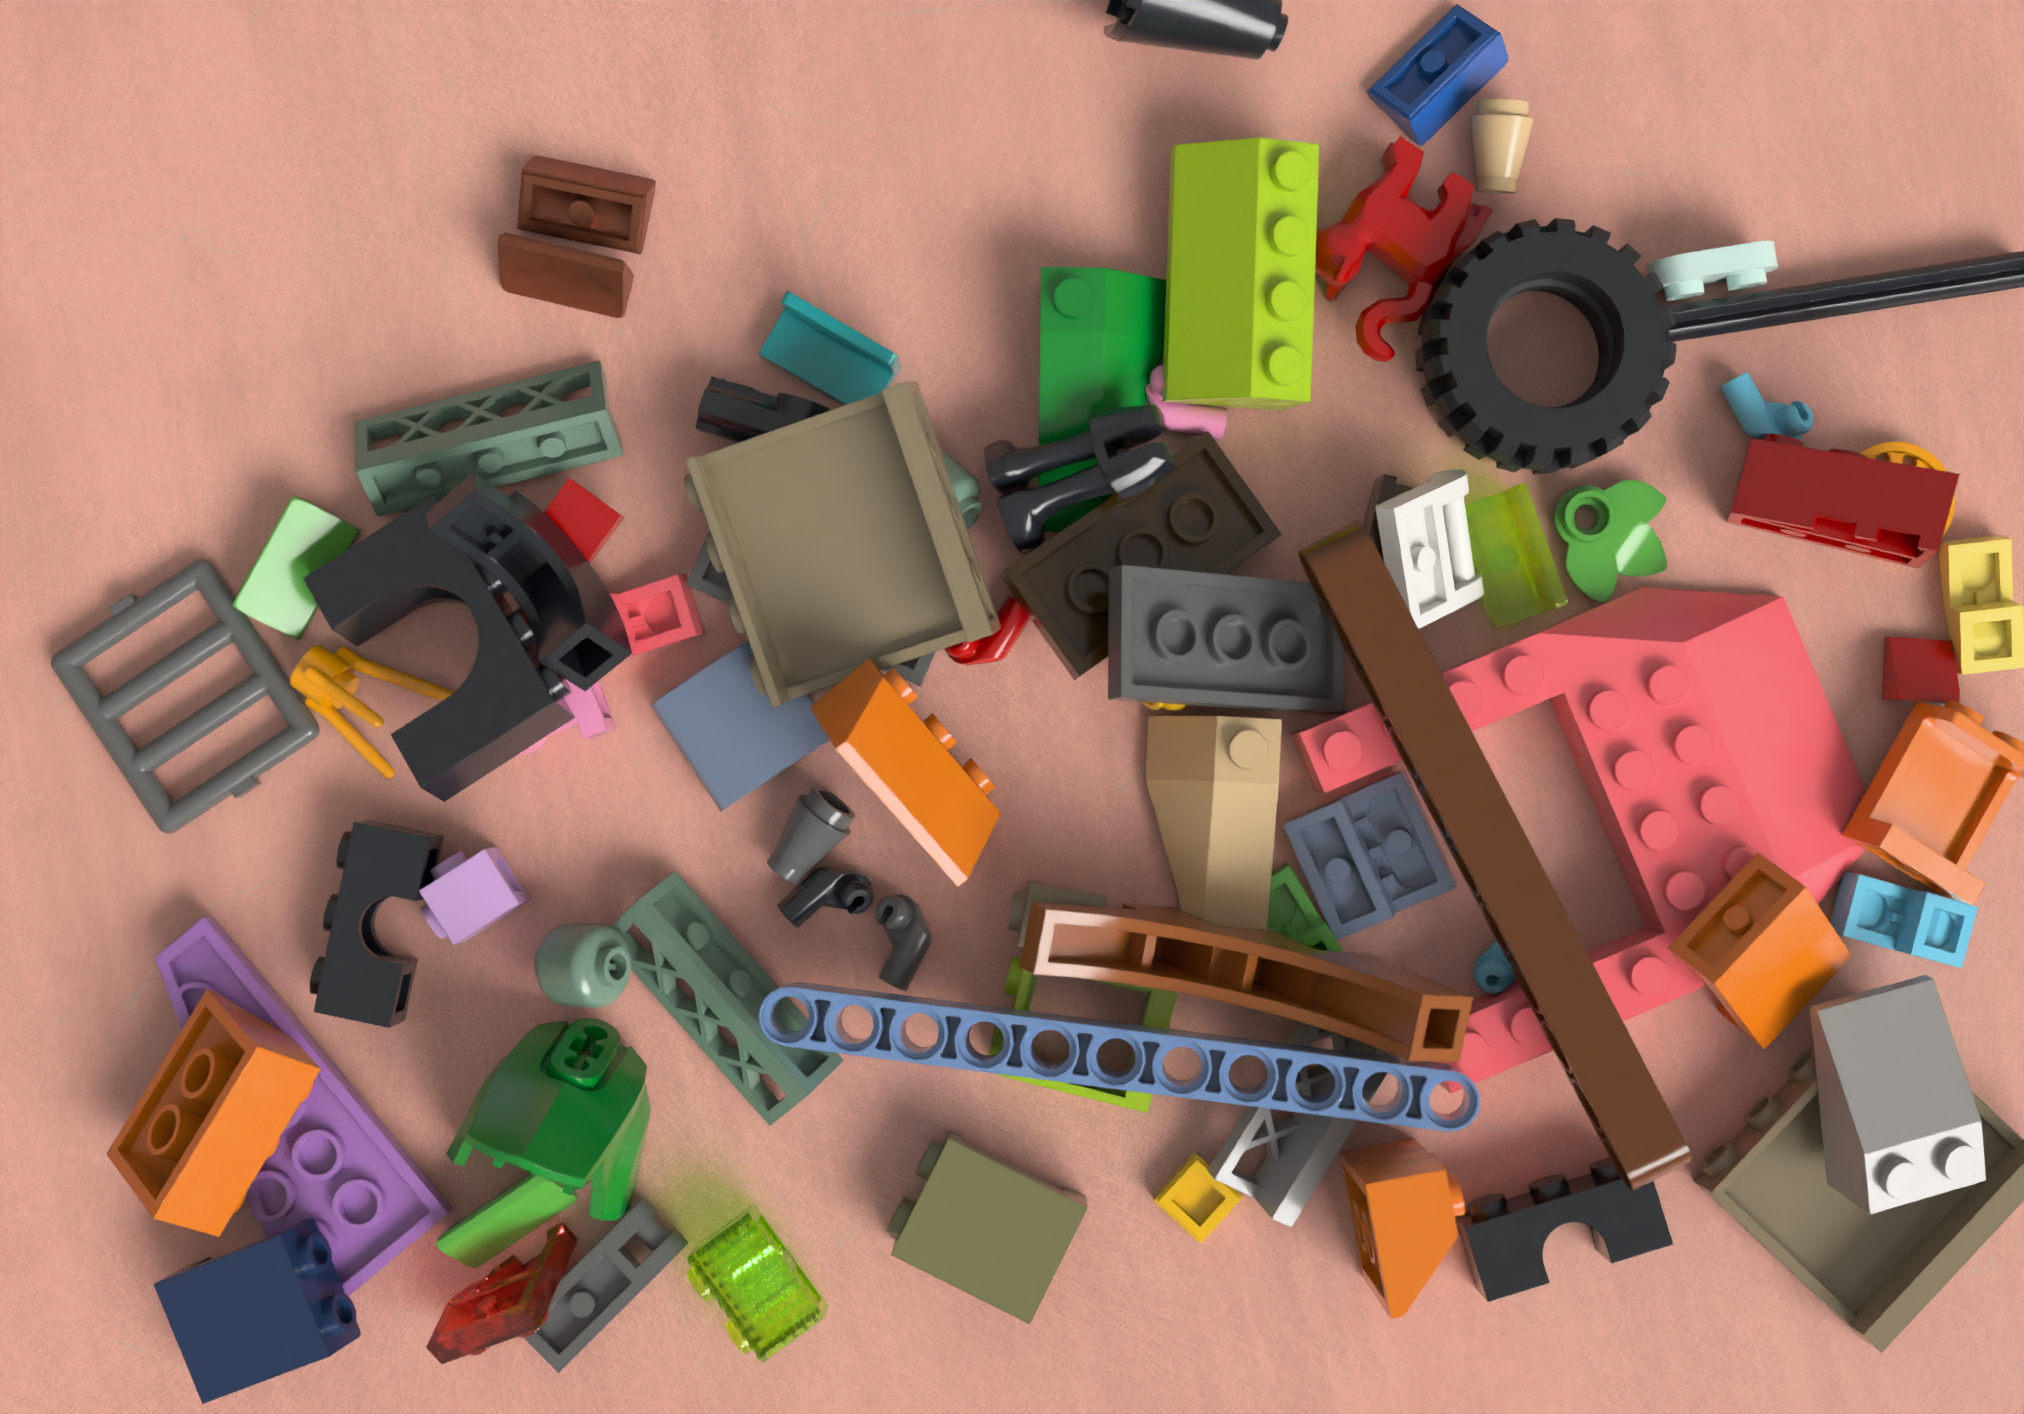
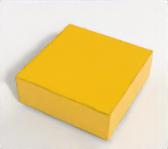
M1194 1151L1154 1194L1153 1201L1201 1244L1241 1201L1243 1195L1240 1191L1215 1180L1208 1172L1211 1164L1198 1152Z

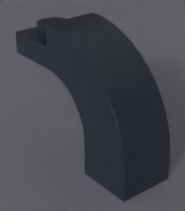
M472 473L426 512L430 531L486 568L514 597L530 624L540 663L583 691H587L632 654L620 613L593 567L569 537L540 508L516 490L509 497H506Z

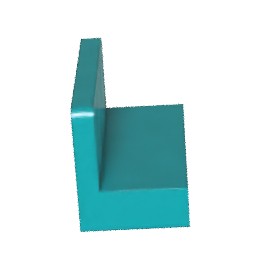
M786 291L780 301L784 311L758 353L761 358L843 406L882 392L881 390L889 388L901 368L898 355L800 297Z

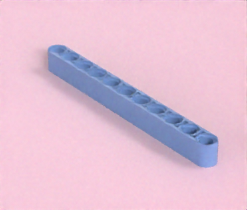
M805 982L789 983L769 993L763 1000L759 1010V1025L764 1035L773 1043L786 1047L1446 1132L1459 1131L1469 1126L1477 1117L1480 1108V1094L1474 1082L1458 1067L1444 1063L1408 1061L1403 1058ZM791 996L805 1004L808 1010V1021L803 1030L794 1031L782 1024L778 1016V1007L784 997ZM848 1005L862 1006L870 1013L873 1019V1029L869 1037L857 1039L851 1037L845 1031L842 1025V1014ZM923 1013L929 1015L935 1021L939 1035L934 1045L921 1047L909 1040L905 1025L910 1015ZM987 1021L1000 1028L1004 1036L1002 1050L994 1055H984L976 1051L970 1042L969 1033L972 1025ZM1044 1030L1060 1032L1069 1043V1056L1059 1063L1043 1061L1034 1050L1035 1036ZM1112 1038L1126 1040L1135 1051L1136 1059L1133 1065L1120 1072L1108 1070L1102 1065L1098 1055V1049L1103 1042ZM1176 1047L1193 1049L1201 1059L1202 1064L1199 1072L1188 1080H1178L1171 1077L1163 1066L1165 1055ZM1243 1055L1256 1056L1267 1067L1265 1079L1254 1088L1239 1087L1229 1076L1231 1064ZM1317 1063L1326 1066L1332 1072V1082L1330 1088L1324 1094L1309 1097L1297 1090L1295 1080L1298 1072L1303 1067ZM1377 1072L1392 1074L1398 1082L1396 1096L1384 1105L1368 1103L1362 1095L1364 1082L1369 1076ZM1443 1081L1458 1082L1462 1085L1464 1092L1462 1104L1458 1109L1445 1114L1432 1110L1429 1102L1432 1089Z

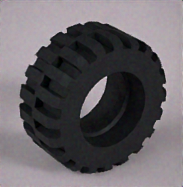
M1554 218L1547 226H1539V223L1534 219L1516 223L1505 233H1501L1499 230L1481 240L1469 253L1466 252L1442 279L1434 292L1429 308L1422 315L1417 334L1422 336V345L1415 352L1416 371L1424 372L1427 383L1421 388V392L1427 407L1435 404L1443 419L1437 423L1448 437L1455 433L1467 443L1463 450L1476 459L1480 460L1487 456L1496 460V468L1514 473L1520 469H1531L1533 474H1550L1568 467L1573 469L1624 444V440L1627 437L1638 432L1652 417L1649 412L1652 405L1663 400L1670 384L1663 377L1664 371L1675 364L1677 344L1673 342H1666V331L1675 325L1672 307L1665 306L1659 308L1655 294L1664 287L1655 271L1644 278L1634 266L1641 258V255L1628 243L1619 250L1607 244L1611 232L1592 225L1584 233L1575 230L1576 224L1574 220ZM1542 291L1557 295L1578 308L1590 323L1598 345V369L1592 385L1577 400L1563 406L1551 408L1533 405L1514 395L1496 375L1487 350L1488 325L1497 309L1506 300L1519 293Z

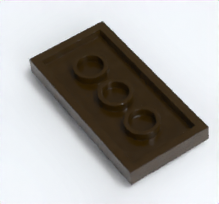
M1208 431L1173 454L1176 468L1160 480L1125 500H1122L1116 493L1001 573L1000 576L1074 681L1108 657L1109 568L1129 565L1226 575L1282 535Z

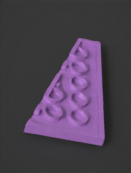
M212 915L203 917L155 957L181 1029H183L206 989L221 994L295 1039L321 1068L314 1080L309 1096L296 1109L280 1136L276 1150L265 1160L246 1192V1198L253 1217L260 1221L266 1238L282 1232L303 1220L313 1218L317 1223L320 1233L330 1245L332 1263L345 1294L349 1296L454 1209Z

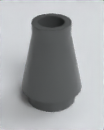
M814 786L807 796L799 795L775 851L767 860V864L779 876L791 883L797 884L809 869L851 833L848 825L855 817L854 812L834 794L821 787Z

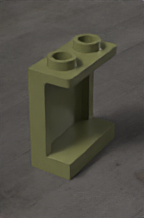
M949 1130L943 1144L933 1139L931 1140L919 1163L915 1174L925 1180L915 1200L912 1201L903 1197L886 1231L896 1236L891 1255L1030 1324L1088 1209L1086 1197L1065 1186L1059 1190L963 1142L960 1134Z

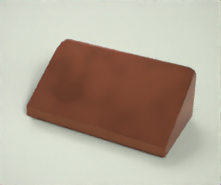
M533 156L522 168L517 229L641 254L652 209L656 181L645 177L543 156Z
M506 232L503 235L499 234L497 246L500 283L506 292L614 318H622L625 315L634 274L623 260Z

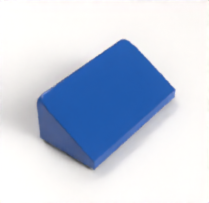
M1456 4L1367 93L1411 140L1422 146L1506 65L1509 57L1502 35Z

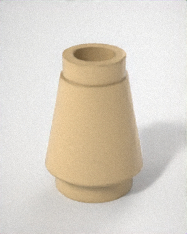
M1480 99L1477 101V114L1470 116L1476 178L1478 179L1477 192L1506 194L1516 192V180L1519 178L1534 118L1528 117V101L1514 99Z

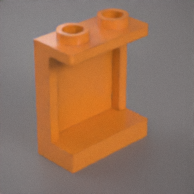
M1948 700L1944 707L1916 702L1842 836L1930 891L1974 906L1986 883L1965 870L2014 782L2019 777L2024 778V742L2000 731L1990 733L1980 726L1984 717L1961 703Z
M1759 853L1741 869L1668 947L1680 963L1708 985L1721 1002L1717 1010L1722 1017L1764 1050L1852 957L1806 886Z

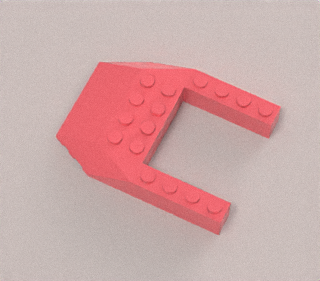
M1640 587L1441 671L1471 731L1550 699L1645 924L1643 929L1587 952L1622 1021L1687 995L1706 985L1704 980L1680 963L1668 947L1757 853L1806 886L1819 905L1839 882L1845 871H1848L1865 851V849L1842 836L1865 795L1866 790L1783 596ZM1372 700L1291 733L1315 792L1326 793L1403 761ZM1517 981L1500 994H1486L1472 1000L1460 1062L1436 1063L1458 1067L1475 1084L1551 1052L1553 1048ZM1455 1081L1439 1083L1450 1093L1463 1089L1462 1085Z

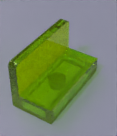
M1525 482L1465 505L1474 570L1478 575H1482L1484 588L1482 599L1493 629L1568 604Z

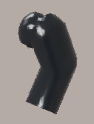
M823 866L814 870L777 904V907L795 927L799 928L822 906L848 910L849 914L863 913L872 905L874 896L871 882L860 872L851 869Z

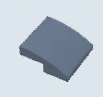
M749 640L713 662L651 705V708L720 812L830 741L810 710V707L814 704L807 694L772 708L768 694L762 696L757 691L749 668V660L755 658Z
M1405 769L1359 788L1283 824L1328 927L1336 940L1394 917L1396 912L1455 889L1457 885Z

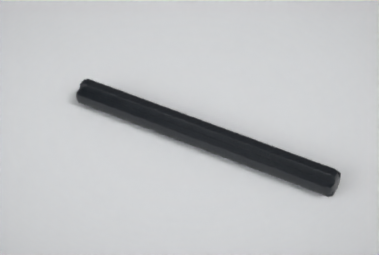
M2024 251L1673 305L1671 307L1675 325L1666 331V342H1676L2024 287Z

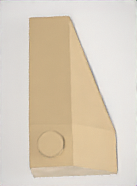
M1148 716L1145 782L1153 804L1164 851L1179 898L1180 908L1182 911L1220 927L1267 930L1279 789L1282 719L1228 716Z

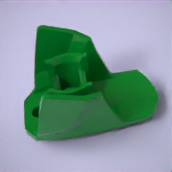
M581 1018L575 1020L571 1025L568 1024V1021L538 1024L523 1036L515 1048L496 1065L486 1078L446 1154L453 1163L464 1167L474 1148L494 1158L492 1165L502 1168L506 1162L548 1180L565 1184L563 1193L572 1196L574 1191L588 1184L592 1178L589 1216L601 1221L618 1220L632 1205L651 1107L645 1084L647 1066L631 1045L628 1048L619 1044V1032L612 1025L602 1020ZM583 1050L592 1052L591 1056L583 1054Z

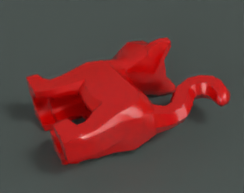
M1401 136L1395 143L1391 142L1381 158L1380 162L1385 168L1382 176L1356 195L1340 222L1323 230H1316L1315 274L1328 285L1325 299L1329 302L1335 300L1347 284L1359 274L1366 251L1382 261L1409 285L1408 293L1404 298L1379 299L1362 310L1355 325L1356 340L1364 354L1375 361L1388 362L1395 356L1394 349L1381 336L1380 330L1387 323L1399 324L1416 321L1426 312L1433 299L1434 292L1450 268L1451 263L1474 243L1493 211L1486 205L1480 206L1471 203L1475 185L1455 172L1450 173L1437 189L1440 202L1431 212L1409 198L1408 193L1419 173L1424 151Z

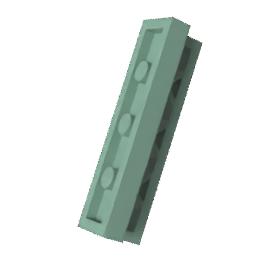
M600 360L355 421V472L377 517L411 509L432 495L442 500L472 473L496 488L624 456L622 439L609 407L606 374ZM591 386L592 396L568 402L560 400L570 391ZM518 404L527 405L519 414L504 418L498 416L507 407ZM457 419L465 420L455 430L443 433L437 432L446 422ZM397 434L404 435L394 445L374 450V440Z
M676 870L636 901L611 926L618 930L627 942L631 955V970L769 1126L807 1097L844 1061L838 1053L786 1047L773 1043L764 1035L759 1025V1010L763 1000L769 993L779 989L778 985ZM633 924L650 940L653 952L645 951L627 931ZM675 977L682 978L695 992L696 1000L687 998L676 985ZM784 997L778 1007V1016L782 1024L794 1031L803 1030L808 1019L788 997ZM718 1025L727 1027L736 1037L738 1048L728 1045L720 1036ZM760 1073L769 1075L786 1095L778 1101L761 1082Z

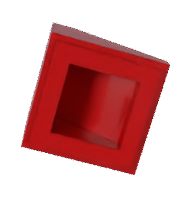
M1885 637L1882 700L1946 704L1948 700L1959 703L1960 687L1952 641Z

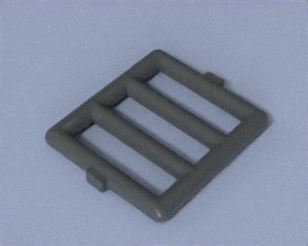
M206 559L193 561L139 598L134 594L127 595L109 607L113 614L111 617L55 653L51 659L52 669L158 829L168 834L178 831L230 795H233L234 798H241L262 783L258 779L260 775L313 741L320 731L318 722L296 689L291 687L290 680L246 614L232 607L235 597L213 564ZM196 590H199L219 621L105 697H102L83 666ZM233 642L253 674L138 750L118 721V718ZM268 695L288 724V727L173 803L152 771Z

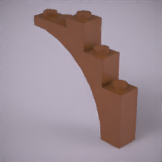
M1032 903L1020 961V968L1036 975L1075 977L1131 984L1217 1000L1282 1016L1372 1045L1408 1061L1459 1063L1473 997L1368 953L1316 950L1271 930L1220 927L1178 908L1169 906L1123 903V908L1118 909Z

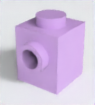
M498 847L483 849L469 859L463 851L456 853L430 870L435 881L419 891L427 903L421 910L428 925L439 938L444 939L448 936L453 945L468 941L531 900Z

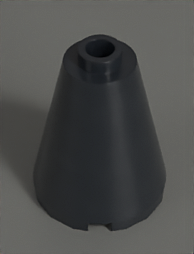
M1109 0L1106 13L1117 17V22L1104 26L1103 33L1106 37L1120 42L1258 60L1266 50L1276 51L1285 34L1288 15L1281 13L1282 0Z

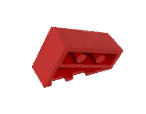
M1765 434L1764 440L1751 439L1745 452L1726 522L1919 569L1939 552L1959 473L1871 459L1860 453L1843 449L1824 451L1803 447L1804 443L1802 441L1780 434Z

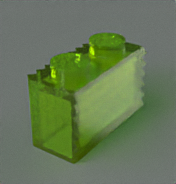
M755 1203L709 1235L705 1240L698 1243L687 1257L688 1263L692 1267L687 1271V1276L696 1292L707 1303L713 1299L718 1301L719 1306L729 1318L724 1325L733 1343L745 1355L754 1351L758 1360L762 1363L826 1317L829 1305Z

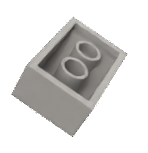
M1923 975L1810 1006L1826 1181L1829 1186L1868 1214H1873L1986 1181L1982 1121L1933 978Z

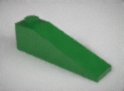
M1041 267L1038 445L1054 442L1089 429V419L1093 412L1111 408L1145 405V387L1150 383L1151 372L1158 366L1164 350L1166 280L1110 268ZM1094 458L1074 463L1039 475L1038 486L1097 464L1098 460ZM1114 493L1089 499L1060 510L1045 521V532H1061L1112 497Z

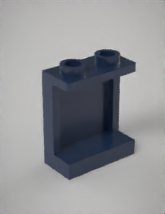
M313 1218L303 1220L282 1232L211 1259L208 1257L192 1263L153 1284L202 1404L330 1357L361 1335L356 1321L355 1306L352 1300L345 1294L332 1263L330 1245L320 1233L317 1223Z

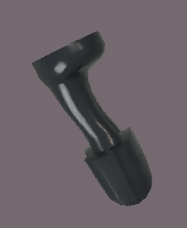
M1156 405L1128 406L1093 412L1089 419V429L1043 445L1016 447L1011 441L998 440L984 448L985 465L989 479L994 488L1002 495L996 499L1000 515L1013 543L1021 554L1026 555L1045 542L1044 523L1060 510L1115 492L1122 500H1125L1145 490L1176 468L1170 445L1167 443H1151L1134 448L1155 439L1164 431ZM1094 458L1098 460L1097 464L1041 486L1026 489L1030 480L1039 475L1074 463Z

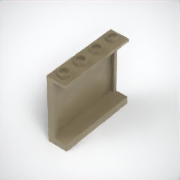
M917 381L900 383L881 390L882 392L720 450L685 459L690 474L684 476L689 500L697 512L703 511L712 534L706 537V546L710 560L718 573L725 572L733 594V597L728 598V610L731 620L739 634H747L755 657L749 660L752 680L757 691L762 696L768 694L772 708L780 706L791 699L839 684L868 658L881 670L965 641L969 643L993 635L1001 629Z
M1814 1047L1803 1052L1793 1062L1788 1070V1075L1791 1078L1774 1096L1772 1094L1763 1096L1749 1109L1744 1119L1747 1125L1731 1142L1725 1140L1719 1143L1706 1155L1701 1163V1168L1704 1171L1694 1182L1855 1334L1882 1353L2024 1201V1140L1972 1092L1982 1121L1986 1181L1868 1214L1827 1184Z

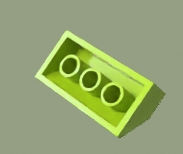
M1257 137L1177 144L1171 147L1163 361L1164 388L1162 391V402L1276 411L1311 402L1319 144Z

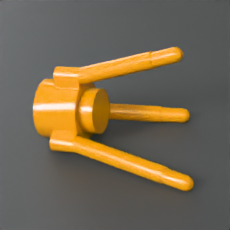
M317 644L302 657L295 667L290 679L291 687L307 697L305 705L322 715L383 777L387 779L392 778L395 774L394 769L336 710L344 706L375 728L381 727L384 723L380 715L354 696L360 678L354 675L353 672L356 670L442 701L452 695L454 691L362 658L345 646H342L334 654L324 646Z

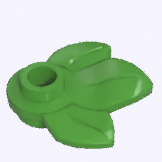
M1623 480L1605 490L1595 486L1583 485L1570 489L1556 503L1553 512V523L1558 536L1567 544L1565 570L1573 584L1590 599L1600 603L1608 602L1614 592L1618 574L1621 576L1642 577L1666 570L1667 561L1662 543L1648 522L1655 518L1662 510L1667 498L1651 485L1637 480ZM1580 506L1587 507L1593 512L1594 523L1588 530L1578 527L1575 523L1574 514Z

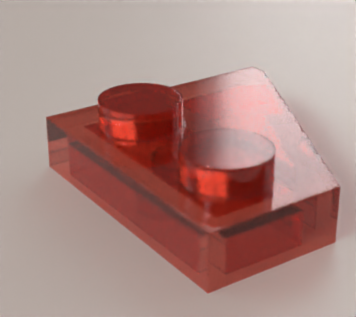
M564 1222L546 1231L547 1241L542 1252L526 1264H523L514 1254L495 1267L485 1278L472 1283L448 1300L426 1346L428 1351L441 1364L469 1354L472 1356L479 1355L491 1346L516 1337H528L541 1328L548 1318V1308L578 1241V1238Z

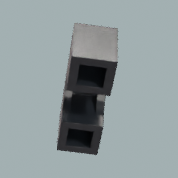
M372 820L354 822L352 832L345 831L338 847L336 859L337 868L344 869L339 893H333L330 896L323 918V929L330 932L325 957H318L310 979V993L317 995L313 1012L387 1028L405 1021L418 959L397 955L384 948L375 933V916L381 904L391 896L414 901L424 899L419 891L435 880L430 870L438 865L444 835Z
M1608 1157L1592 1163L1589 1166L1591 1173L1567 1180L1564 1174L1551 1175L1531 1182L1528 1185L1530 1192L1506 1199L1503 1193H1495L1470 1201L1467 1204L1469 1211L1465 1212L1464 1215L1455 1216V1221L1476 1289L1487 1302L1550 1283L1543 1262V1247L1549 1234L1565 1223L1579 1222L1587 1224L1596 1250L1611 1264L1673 1245L1654 1180L1631 1191L1623 1182Z

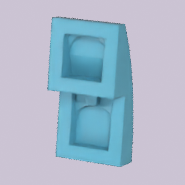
M1845 871L1840 882L1830 924L1840 936L1962 968L1978 907Z

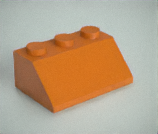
M868 658L811 706L810 710L840 755L959 887L969 878L1001 815L1000 811L987 796L996 786L972 758L961 765L950 753L949 749L958 742L933 713L925 720H922L913 710L910 704L918 698V695L898 671L893 667L883 675Z
M206 989L106 1155L153 1219L219 1237L231 1216L242 1206L246 1192L265 1160L276 1150L280 1136L296 1109L309 1096L314 1080L321 1068L295 1039L221 994Z
M1414 1138L1339 1152L1362 1277L1390 1319L1403 1317L1458 1238L1455 1216L1465 1214L1463 1194L1457 1175H1449L1446 1165L1444 1163L1440 1164L1435 1154L1429 1153Z

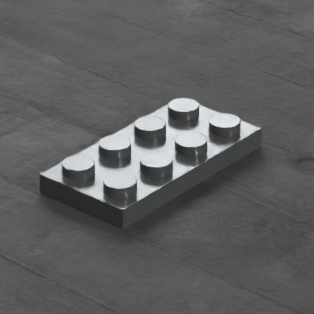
M1129 565L1109 568L1108 700L1327 715L1344 713V647L1311 583Z

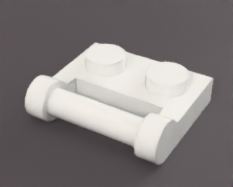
M1453 469L1434 473L1429 476L1428 482L1375 506L1384 564L1418 629L1484 595L1482 575L1475 572L1464 503V496L1469 493L1467 472L1464 470Z

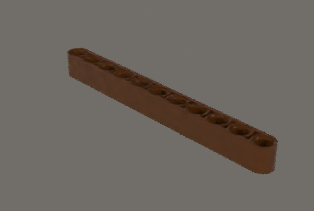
M1356 520L1298 550L1302 567L1619 1176L1631 1191H1634L1692 1161L1689 1148L1370 535L1364 526Z

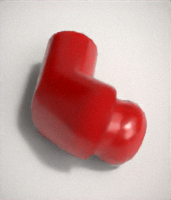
M1008 596L997 613L1001 625L1000 630L993 635L969 643L965 641L944 648V650L954 662L966 666L999 662L1007 656L1028 624L1030 617L1016 599Z

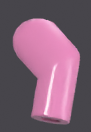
M1163 364L1154 368L1150 375V383L1145 387L1146 399L1150 405L1157 406L1163 426L1172 432L1201 436L1208 431L1213 438L1222 440L1227 419V408L1162 402V391L1164 388Z

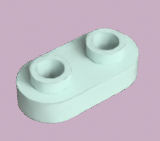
M1758 241L1684 253L1647 264L1648 275L1655 271L1664 288L1659 292L1664 291L1666 301H1677L1702 295L1705 293L1704 285L1727 281L1728 291L1761 286L1767 283L1766 273L1778 268L1774 241Z

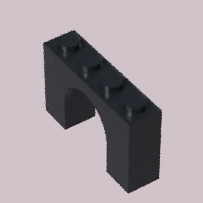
M432 495L303 579L330 628L356 647L425 605L453 602L466 605L471 610L477 624L479 644L476 660L470 674L452 695L390 734L420 788L445 802L568 723L575 716L564 697L572 693L568 682L555 671L539 662L538 654L533 646L535 641L530 624L522 609L518 608L514 612L512 611L503 595L508 592L505 586L478 562L429 530L426 512L440 501Z

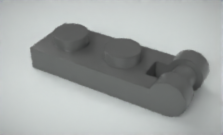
M645 1197L513 1327L558 1373L688 1244V1241L676 1228L669 1232L654 1216L657 1209ZM634 1234L652 1250L641 1263L623 1247Z

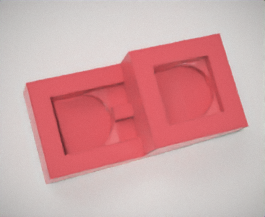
M676 574L623 593L610 594L624 623L632 654L627 658L705 634L692 589L686 585L688 581L687 574Z

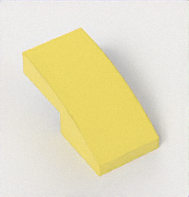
M2004 535L1942 541L1939 549L1943 604L1957 673L1965 675L2024 668V607L2013 601L2012 538Z

